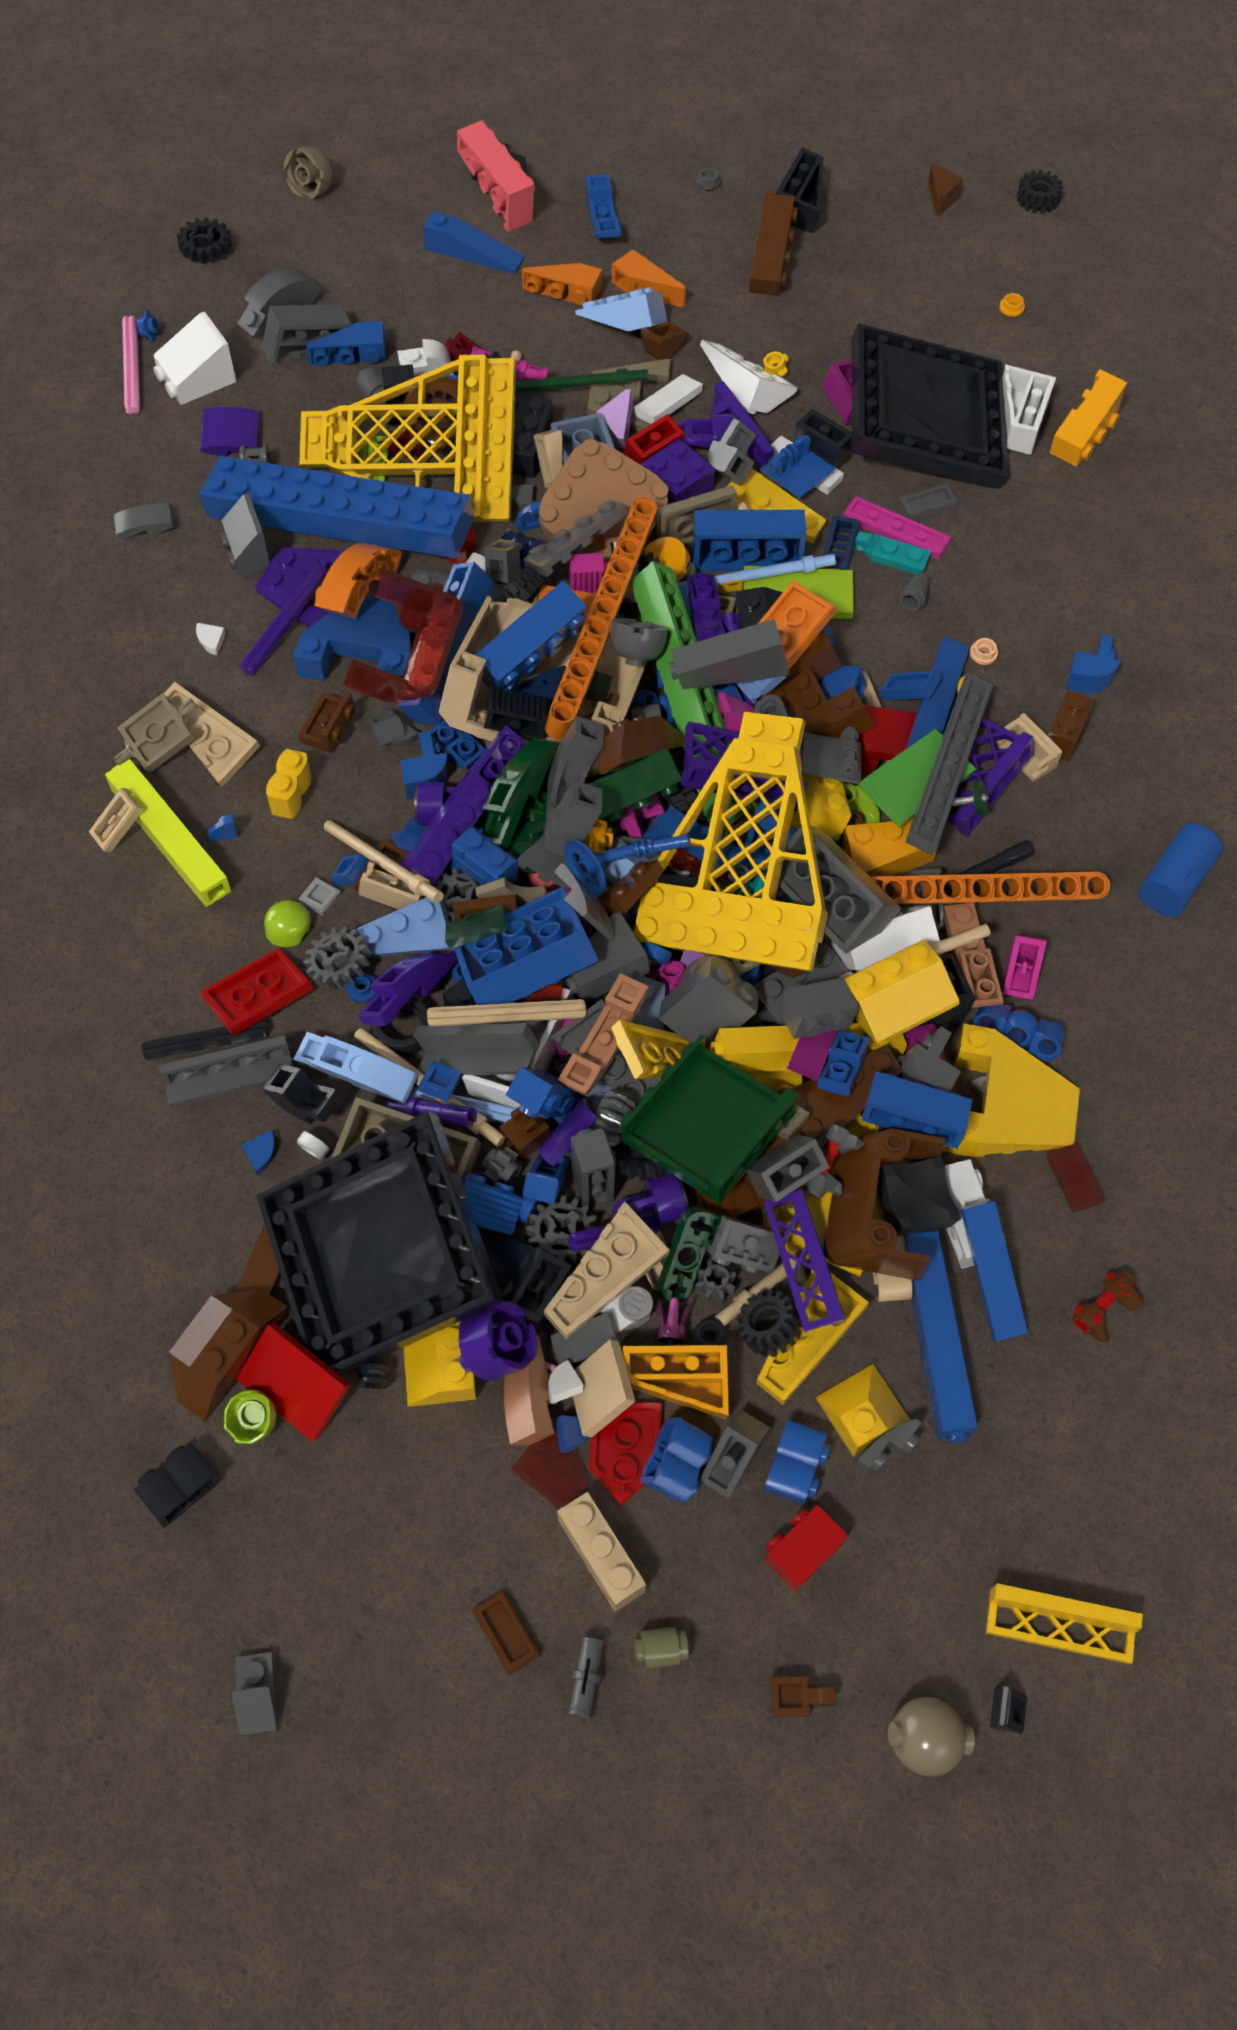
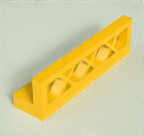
M997 1583L990 1590L986 1634L1132 1664L1135 1633L1142 1629L1143 1614ZM997 1606L1012 1609L1020 1623L1012 1629L995 1626ZM1020 1611L1032 1614L1025 1618ZM1037 1615L1047 1616L1057 1630L1048 1637L1039 1636L1028 1622ZM1057 1619L1066 1620L1068 1622L1061 1626ZM1074 1622L1080 1623L1086 1627L1093 1638L1084 1645L1077 1644L1072 1641L1064 1629ZM1024 1626L1028 1633L1016 1630ZM1093 1626L1104 1628V1630L1097 1633ZM1110 1630L1126 1633L1124 1653L1110 1651L1101 1637ZM1060 1633L1065 1641L1053 1638ZM1096 1641L1100 1648L1091 1647L1089 1645Z

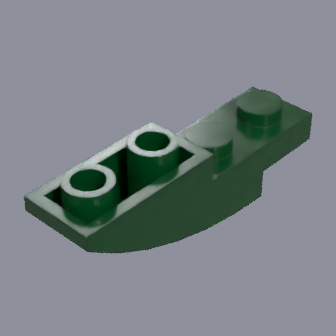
M531 739L510 759L492 786L482 808L490 813L482 834L500 848L508 850L527 799H537L557 746L555 742Z
M548 771L537 799H529L525 807L524 819L507 851L516 860L545 835ZM518 866L517 869L533 874L534 872L532 869L526 867L524 870Z

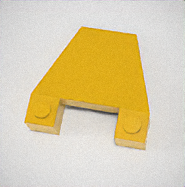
M964 1023L957 1041L954 1067L986 1073L981 1113L970 1111L966 1132L958 1149L944 1145L942 1151L969 1157H984L987 1154H1012L1016 1151H1041L1073 1147L1080 1088L996 1029Z

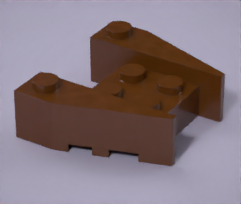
M822 629L789 670V675H785L786 678L775 687L770 695H777L781 698L789 717L804 719L806 722L804 732L840 738L841 732L846 727H854L861 734L874 726L854 686L829 700L825 697L817 680L842 667V664Z

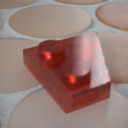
M553 1417L551 1423L554 1434L531 1444L512 1466L511 1471L560 1510L580 1497L588 1488V1485L573 1452L560 1453L555 1424L557 1418Z

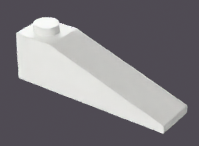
M701 340L700 346L718 375L739 403L742 404L746 412L756 414V411L768 413L796 393L797 387L776 374L772 376L764 372L762 366L743 360V356L721 344Z

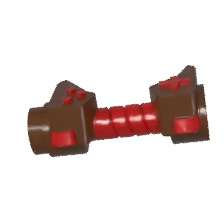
M1124 1269L1117 1273L1110 1272L1106 1276V1280L1103 1283L1106 1290L1092 1305H1078L1074 1310L1073 1323L1085 1334H1091L1099 1342H1108L1110 1339L1106 1329L1104 1311L1114 1301H1117L1131 1311H1136L1143 1306V1300L1133 1287L1136 1284V1279L1130 1272Z

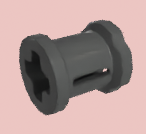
M263 445L262 448L240 446V459L270 464L271 459L268 445ZM260 456L258 459H251L250 457Z

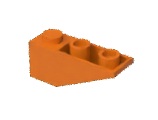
M631 250L612 263V283L624 292L629 293L652 287L653 292L662 291L664 303L679 307L685 306L686 286L635 250Z
M581 263L527 267L522 269V289L531 293H539L554 299L583 305L582 303L597 299L602 289V269Z

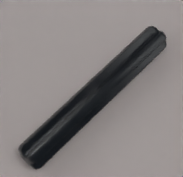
M260 1020L235 1036H232L226 1027L145 1041L142 1043V1053L146 1060L263 1039L268 1036L267 1025L264 1020Z

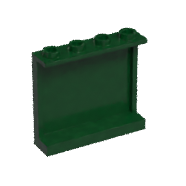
M701 1034L694 1043L686 1045L681 1053V1058L674 1066L671 1064L664 1070L661 1080L654 1088L649 1087L645 1091L640 1104L634 1110L630 1109L623 1116L621 1120L622 1141L717 1204H720L797 1112L798 1094L788 1087L781 1095L707 1050L705 1048V1036Z

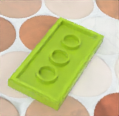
M744 565V570L753 569V568H759V567H764V566H747V565ZM815 569L814 572L809 573L799 571L743 582V590L766 587L784 592L789 584L795 581L834 605L837 612L832 618H853V570Z

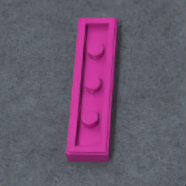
M857 496L854 497L843 513V517L860 520L859 526L879 535L930 550V557L937 560L941 558L952 538Z

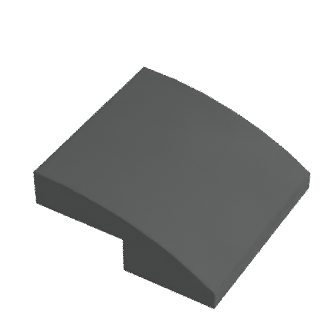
M561 863L554 873L572 889L564 900L610 941L614 937L613 928L602 902L587 885Z

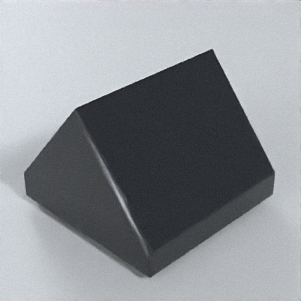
M1010 1687L994 1689L990 1727L1023 1734L1027 1696Z

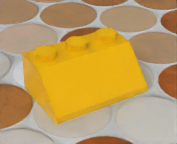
M802 774L803 782H806L807 787L805 796L811 826L822 829L832 840L838 841L851 818L842 781ZM799 808L797 811H793L791 826L795 828L802 826Z
M924 939L844 979L859 1006L854 1018L876 1046L959 1005L958 996L942 960Z
M460 1322L404 1347L408 1407L476 1399L474 1373L472 1371H465L459 1360L461 1355L459 1347Z

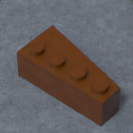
M765 192L750 276L749 293L779 296L780 287L785 288L787 272L783 270L784 266H789L791 250L787 249L788 244L792 245L794 229H792V223H796L798 207H794L795 196Z

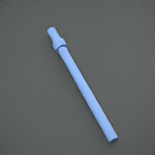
M834 554L818 557L808 555L801 557L797 561L715 575L714 578L716 584L721 586L724 582L743 579V582L799 571L809 573L814 572L815 568L835 565L836 559ZM686 581L677 582L678 586H687Z

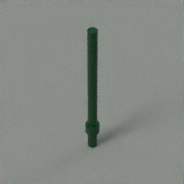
M627 368L616 369V372L515 381V392L608 383L627 385L630 381L648 380V369L627 371Z

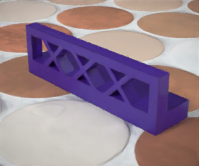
M802 1189L789 1193L777 1202L764 1201L763 1203L805 1333L831 1324L834 1327L846 1323ZM792 1202L795 1215L788 1226L776 1219L773 1207ZM797 1220H798V1223H799L801 1232L798 1231V1230H796V1229H794V1226H795ZM779 1226L786 1229L783 1238ZM791 1233L803 1238L806 1245L799 1258L788 1253L785 1248ZM807 1253L809 1254L812 1265L804 1261ZM789 1258L797 1262L794 1269H792ZM801 1265L813 1270L816 1279L810 1291L797 1285L795 1276ZM818 1285L822 1297L814 1293ZM800 1291L807 1294L804 1303L802 1301ZM812 1297L825 1303L829 1317L809 1322L806 1308Z

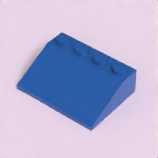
M564 887L451 940L467 987L477 1005L506 1004L520 998H526L533 992L547 985L556 984L562 978L577 971H583L599 961L574 908L564 900L567 896Z

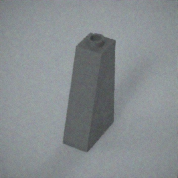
M775 619L671 649L674 660L669 662L673 680L679 679L682 689L789 675Z

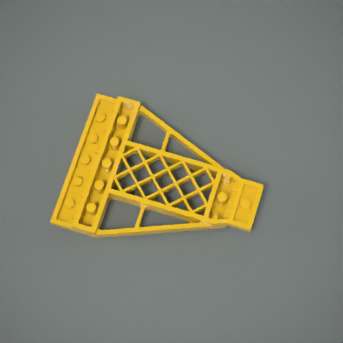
M459 355V359L351 405H340L328 411H301L299 465L303 468L328 467L331 471L341 475L370 479L371 475H416L415 486L423 487V478L426 475L455 474L454 492L470 495L475 517L474 522H511L516 361L514 358H487L486 355ZM458 371L457 403L426 404V384ZM419 387L418 404L378 405ZM427 416H435L431 421L427 418ZM445 416H448L454 423L442 433L436 425ZM367 417H370L376 424L364 435L358 427ZM375 417H382V418H381L379 421H377ZM392 417H396L402 424L390 434L383 426ZM418 417H423L428 424L416 434L410 425ZM382 429L388 438L377 448L370 440ZM408 429L415 437L403 448L396 439ZM434 429L440 437L429 447L422 439ZM455 431L456 447L448 439ZM358 433L362 436V438L359 441ZM446 441L453 450L441 460L434 452ZM394 442L401 451L389 461L382 453ZM420 442L427 450L415 460L409 452ZM369 443L375 451L363 461L358 456V452ZM433 455L439 463L424 462ZM379 456L387 462L372 464ZM407 456L413 463L399 462Z
M744 712L738 739H733L672 836L687 835L718 786L708 836L704 840L690 838V846L704 848L698 883L695 887L690 888L658 883L660 876L641 896L634 928V935L640 944L647 942L664 948L717 955L729 959L813 972L818 943L822 944L828 912L825 909L802 779L800 748L806 724L804 719ZM735 775H740L738 778L734 780ZM752 777L770 780L758 787ZM749 780L755 791L740 800L734 789ZM778 783L784 792L783 796L770 804L763 793ZM732 794L737 804L728 810L730 795ZM760 796L766 808L752 817L746 806ZM796 797L806 848L805 855L785 852ZM780 807V812L778 816L775 810ZM742 810L749 821L734 830L728 819ZM769 814H772L777 821V826L764 835L757 823ZM725 824L731 834L721 840ZM754 827L761 838L746 848L739 836ZM774 837L773 846H771L769 840ZM736 840L743 851L728 860L722 849ZM765 844L771 855L758 865L751 853ZM677 849L663 851L657 861L664 869ZM719 854L725 864L715 870ZM747 857L754 868L740 878L733 866ZM783 860L808 863L815 899L813 906L775 901ZM768 867L767 875L765 876L762 871ZM729 870L736 881L722 891L715 879ZM759 874L765 883L764 887L751 895L745 883ZM712 885L714 886L716 891H711ZM741 887L746 896L731 893Z

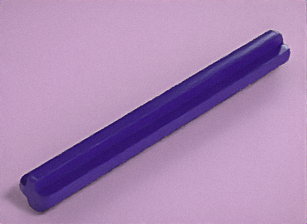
M320 563L313 567L241 661L239 666L244 673L253 675L316 593L317 588L322 585L328 573L327 567Z

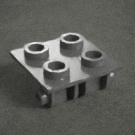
M846 727L841 732L840 738L804 732L802 774L860 784L861 742H857L859 738L858 731L854 727Z

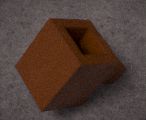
M516 1108L511 1112V1119L501 1125L499 1131L505 1136L503 1143L519 1154L517 1158L521 1162L536 1151L550 1135L551 1123L549 1119L538 1115L536 1118H533Z

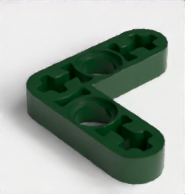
M700 1207L688 1208L680 1217L669 1248V1254L666 1257L658 1279L659 1292L668 1301H671L672 1298H677L678 1303L684 1301L689 1296L708 1244L712 1245L723 1215L759 1226L762 1225ZM700 1219L706 1225H710L709 1230L701 1226L693 1228L690 1224L692 1221ZM685 1247H691L693 1249L692 1258L688 1262L680 1263L678 1261L679 1252ZM676 1267V1268H678V1269L681 1270V1271H679V1273H677V1272L674 1270V1268ZM678 1281L681 1284L680 1287L674 1288L671 1291L668 1286Z

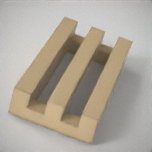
M120 788L89 830L91 836L104 852L114 850L144 809L142 805L136 804L138 800L130 796L131 792L129 789Z

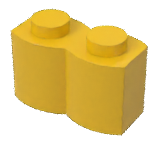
M286 749L277 760V772L270 778L266 787V794L272 815L292 819L301 808V795L309 788L312 776L307 754Z

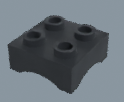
M942 1157L930 1158L910 1164L884 1165L879 1169L877 1191L886 1221L893 1226L897 1236L950 1228L961 1220L959 1210L948 1190Z

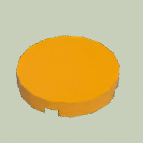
M658 538L644 549L645 555L652 552L654 554L653 559L658 557L660 564L662 563V565L673 568L677 582L685 576L688 562L690 563V555L685 545L677 538Z

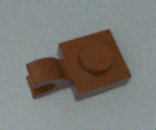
M808 1676L770 1678L772 1718L810 1717L809 1706H834L835 1687L808 1688Z

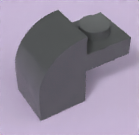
M733 419L720 442L713 440L708 452L709 464L729 482L741 486L755 463L745 453L756 434L740 420Z
M940 1026L932 1035L927 1033L919 1044L916 1043L903 1058L901 1066L903 1079L915 1083H923L929 1087L950 1093L961 1071L939 1058L951 1032Z

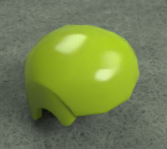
M293 900L278 901L268 909L265 915L264 928L266 938L273 945L283 948L296 946L301 943L303 936L310 932V912L299 902Z
M243 1390L231 1397L224 1409V1429L234 1438V1442L238 1444L258 1443L268 1437L276 1425V1408L272 1400L259 1390Z

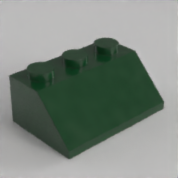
M665 748L588 785L602 789V812L598 818L603 821L607 820L608 824L623 818V812L634 807L635 811L649 806L652 804L651 798L660 794L663 798H666L678 792L677 786L681 785V776L668 749Z

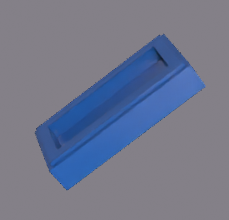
M938 671L894 673L889 676L879 694L886 701L930 698L941 680V676Z

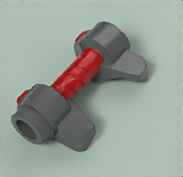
M831 1124L824 1140L827 1147L823 1155L829 1168L804 1184L803 1192L817 1199H821L822 1195L826 1192L836 1196L842 1194V1184L833 1174L829 1173L834 1164L833 1162L838 1153L844 1154L849 1150H857L865 1145L863 1140L835 1124Z

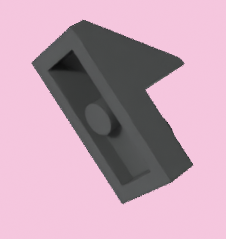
M268 1652L235 1657L236 1691H232V1698L239 1736L278 1731L274 1654Z

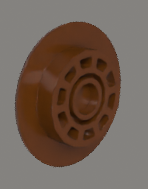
M442 377L426 384V404L457 403L458 381L449 377ZM419 387L408 392L403 404H418ZM427 416V418H428L430 421L435 417V416ZM445 416L436 427L444 433L454 422L448 416ZM418 417L410 425L416 434L428 424L425 419L424 422L420 421V418L423 417ZM406 429L407 434L413 439L415 436ZM432 429L422 440L430 447L440 435ZM456 431L448 438L453 445H456ZM445 441L437 450L450 448L451 446Z

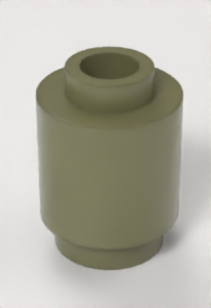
M675 1627L640 1631L639 1639H634L633 1642L636 1663L642 1662L644 1669L680 1665V1661L688 1660L689 1658L687 1636L684 1629L676 1630Z

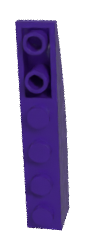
M507 725L504 726L447 798L401 866L413 874L422 875L430 881V884H434L452 858V844L470 827L474 826L484 811L482 809L499 774L510 759L527 742Z

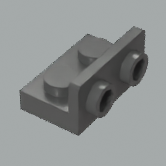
M724 1215L712 1245L708 1244L706 1250L712 1255L711 1259L726 1266H729L731 1262L741 1264V1268L755 1274H759L760 1270L773 1273L780 1255L772 1229Z

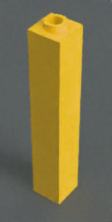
M852 1023L850 1027L843 1030L869 1037L859 1023ZM787 1026L719 1028L715 1041L711 1042L710 1051L743 1072L789 1070L787 1067L799 1038L794 1039ZM901 1034L879 1046H876L872 1039H870L867 1054L888 1045L895 1058L903 1056L907 1047L904 1035ZM828 1054V1056H827V1059H826V1061H825L824 1066H823L822 1069H824V1067H825V1065H826V1063H827V1061H828V1059H829V1054Z

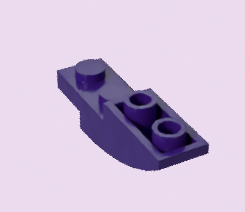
M697 573L693 576H686L692 626L697 642L725 634L714 575Z
M432 952L416 954L399 961L383 972L370 985L375 996L358 1014L362 1024L386 1026L394 1020L397 1012L412 999L413 995L425 996L435 989V985L444 975L451 971L452 966L458 960L456 953Z

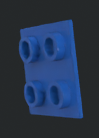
M807 435L798 436L793 444H788L780 450V454L776 457H771L769 462L761 468L762 472L799 499L835 471L833 466L809 450L811 439Z

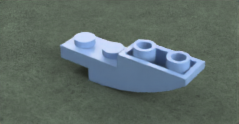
M309 1032L306 1033L293 1059L300 1065L348 1081L355 1087L405 1104L418 1077V1074L371 1052L326 1035L321 1037Z

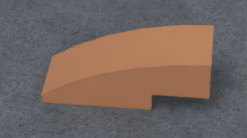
M537 1336L538 1349L534 1360L530 1361L524 1369L504 1377V1407L510 1445L530 1446L554 1434L547 1407L551 1403L548 1395L549 1376L539 1336Z

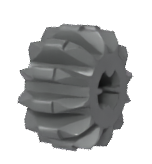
M611 1089L605 1094L597 1108L595 1115L598 1118L592 1123L590 1129L598 1130L603 1128L608 1145L613 1147L618 1145L622 1140L621 1120L630 1109L634 1110L637 1107V1100L623 1091Z

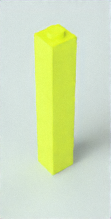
M130 759L105 773L108 784L115 795L120 788L129 789L131 792L130 796L138 800L136 804L142 805L144 809L137 817V823L205 907L231 892L225 874Z

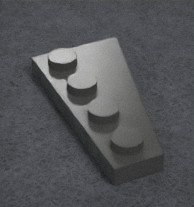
M601 999L586 1010L584 1018L572 1020L550 1036L551 1040L571 1056L573 1053L577 1054L606 1004ZM619 1050L601 1079L613 1089L623 1091L636 1099L638 1106L645 1091L649 1087L654 1088L661 1080V1077L634 1079L622 1051Z

